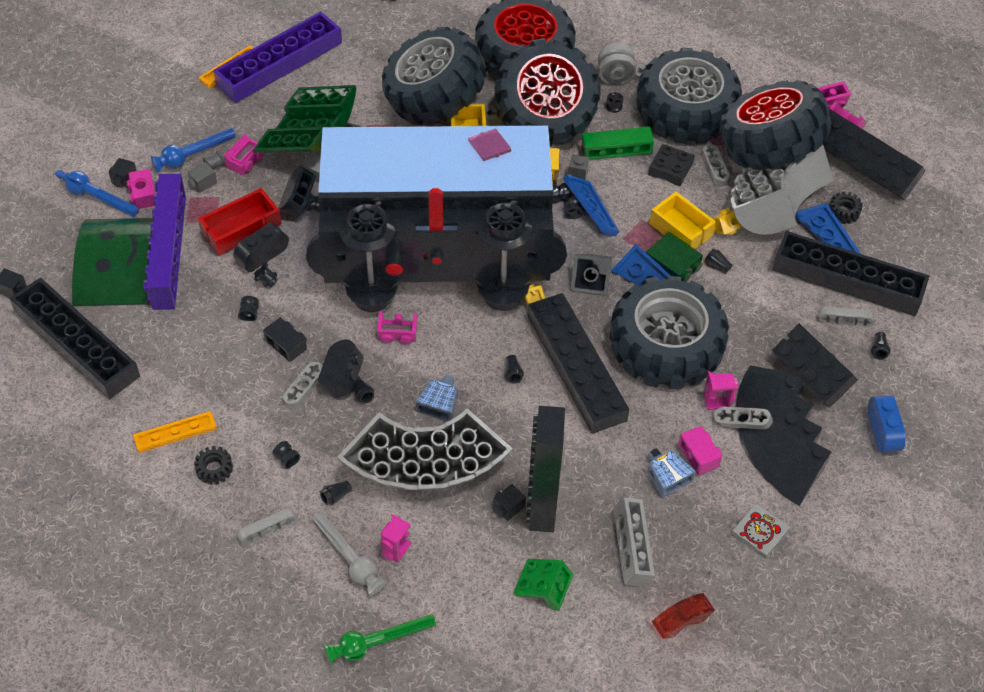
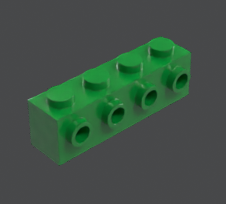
M650 126L582 133L581 148L584 157H590L589 160L653 153L654 139Z

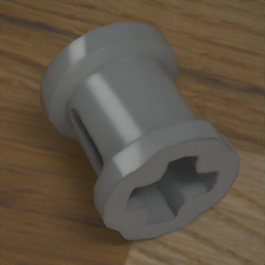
M217 151L215 155L209 158H203V163L206 162L212 169L220 165H226L225 158L220 151Z

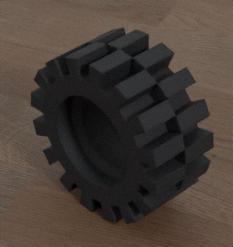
M845 192L834 194L829 204L830 209L839 222L843 221L842 224H846V221L848 224H851L852 221L856 222L863 208V203L860 202L861 199H856L857 195L855 194L851 196V192H848V194ZM841 205L848 206V207L851 208L852 210H844V209L840 208L839 206H841Z
M212 446V450L206 447V452L201 450L199 452L200 456L197 455L195 457L196 461H194L198 478L202 479L204 483L208 481L209 485H212L213 481H215L216 485L219 484V480L225 482V477L229 478L231 476L230 473L233 472L230 453L228 454V451L226 449L223 450L220 446L218 450H216V446ZM211 461L222 463L221 467L216 470H208L206 468L207 464Z

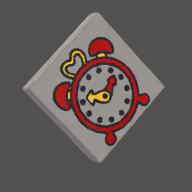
M755 504L733 529L731 534L766 558L788 533L790 527L758 504Z

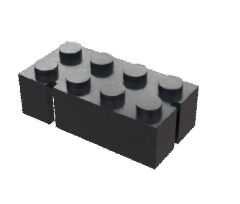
M800 323L787 334L789 337L787 341L783 338L772 349L829 407L858 381Z

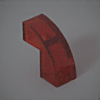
M700 593L672 605L659 614L652 623L663 639H670L675 637L686 625L704 622L715 609L705 594Z

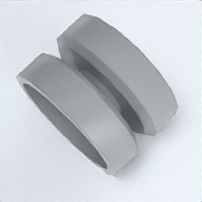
M613 43L605 46L599 52V75L604 83L608 85H624L635 77L634 53L628 45Z

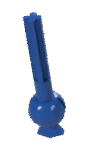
M230 128L182 148L176 145H168L162 150L160 157L151 156L152 165L157 173H159L163 166L172 169L179 168L184 164L186 157L235 138L236 132L233 128Z
M58 170L55 173L57 178L65 181V187L71 194L82 195L87 193L132 217H136V214L139 213L138 207L91 184L89 177L82 171L65 173L63 170Z

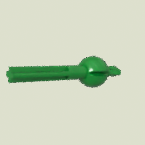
M430 614L364 636L357 631H348L340 637L338 645H324L326 657L331 664L339 657H343L349 662L358 661L366 655L368 648L436 626L435 617Z

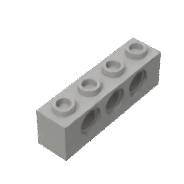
M624 497L613 508L624 585L644 586L655 574L643 500Z

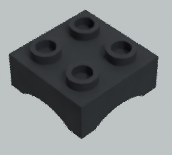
M662 144L649 166L648 175L665 179L681 187L688 171L693 165L695 155Z

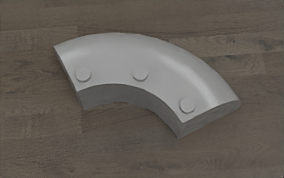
M823 144L815 152L807 154L806 158L797 162L787 163L783 167L774 169L768 167L764 170H753L750 166L747 168L743 167L742 174L737 175L734 181L735 186L731 190V203L739 223L753 233L774 234L797 226L795 215L800 204L814 191L834 182Z
M468 408L443 425L425 428L402 426V424L390 420L379 412L337 456V459L352 471L378 484L410 491H430L457 486L479 477L500 463L513 448Z

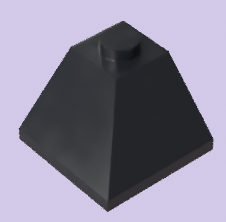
M575 254L570 291L607 295L612 257L595 254Z

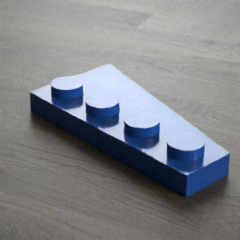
M566 174L563 178L564 182L598 225L600 231L605 235L616 236L620 231L592 183Z
M827 203L796 212L795 218L819 241L860 253Z
M637 244L611 270L641 286L645 279L658 277L659 280H666L667 276H671Z

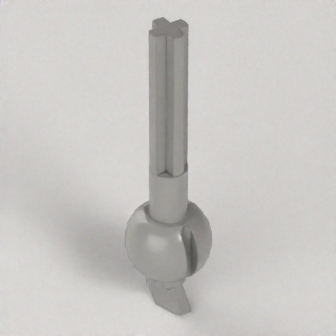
M323 512L314 514L315 517L312 519L350 564L349 575L352 581L360 586L368 585L370 596L380 592L387 581L377 578L378 566L376 562L368 556L360 557Z

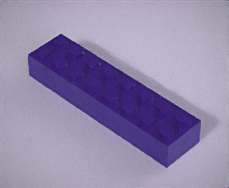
M320 11L214 69L216 86L233 102L237 103L342 43L341 28Z
M181 173L159 174V179L155 182L157 195H154L155 209H152L154 222L150 225L152 237H149V247L151 250L147 252L149 266L145 268L147 280H144V291L148 292L147 302L151 303L152 310H171L176 307L186 193Z

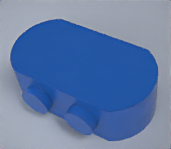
M893 395L871 397L868 403V415L879 452L902 451L905 447L906 434L895 397Z

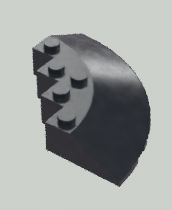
M750 365L740 384L736 407L766 409L771 414L773 422L767 429L738 428L741 442L749 455L750 461L764 476V479L768 483L770 482L781 495L800 507L828 463L832 451L816 443L821 434L822 427L808 420L814 404L799 397L805 381L788 372ZM740 415L738 421L745 422L748 419V415ZM763 416L762 419H759V421L763 422V420L766 419V417Z

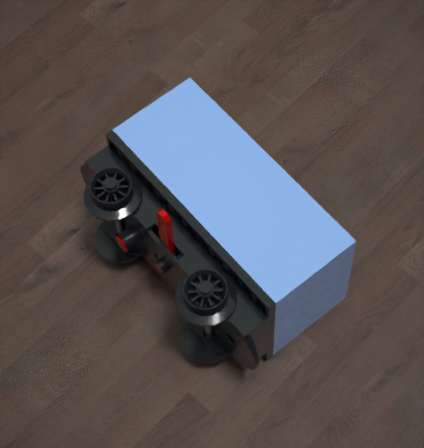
M548 126L323 127L318 192L320 210L319 233L311 239L307 246L306 260L309 267L315 273L324 277V283H343L347 296L359 309L365 312H378L385 309L396 295L400 282L474 281L477 283L479 294L491 308L500 311L511 310L517 307L520 301L528 294L531 281H550L551 274L558 271L564 265L567 258L566 244L562 237L554 231L553 186Z

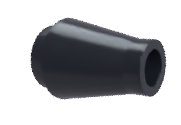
M713 248L705 258L708 265L724 271L726 274L733 266L719 249Z
M877 332L871 353L876 359L883 360L888 357L891 350L886 334L884 332Z
M509 355L506 357L505 378L510 383H518L523 379L524 372L517 357Z
M358 376L353 389L356 399L361 403H368L374 398V389Z
M347 480L327 485L320 490V496L326 505H333L347 493L351 492L352 487Z

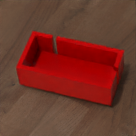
M262 187L198 218L201 234L208 243L210 242L211 247L218 256L235 248L239 242L268 223H274L277 226L282 224L279 208Z

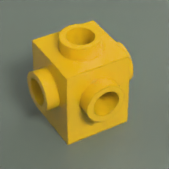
M730 208L719 211L720 214L711 217L716 221L715 233L717 235H732L737 233V229L743 227L737 220L734 210H730Z

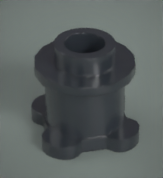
M267 262L256 270L254 280H260L264 287H272L278 280V274L268 268L269 264Z

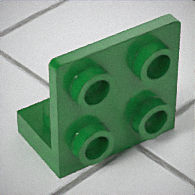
M527 559L513 594L517 597L543 598L552 610L560 611L574 574L563 560Z

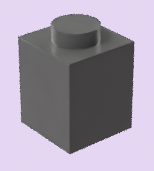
M572 154L568 174L586 180L590 157Z
M206 162L187 172L189 186L192 189H196L199 193L217 183L215 171Z

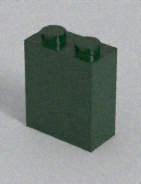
M670 232L666 233L646 251L671 276L681 277L680 281L687 282L694 271L698 272L703 265L701 263L703 254Z

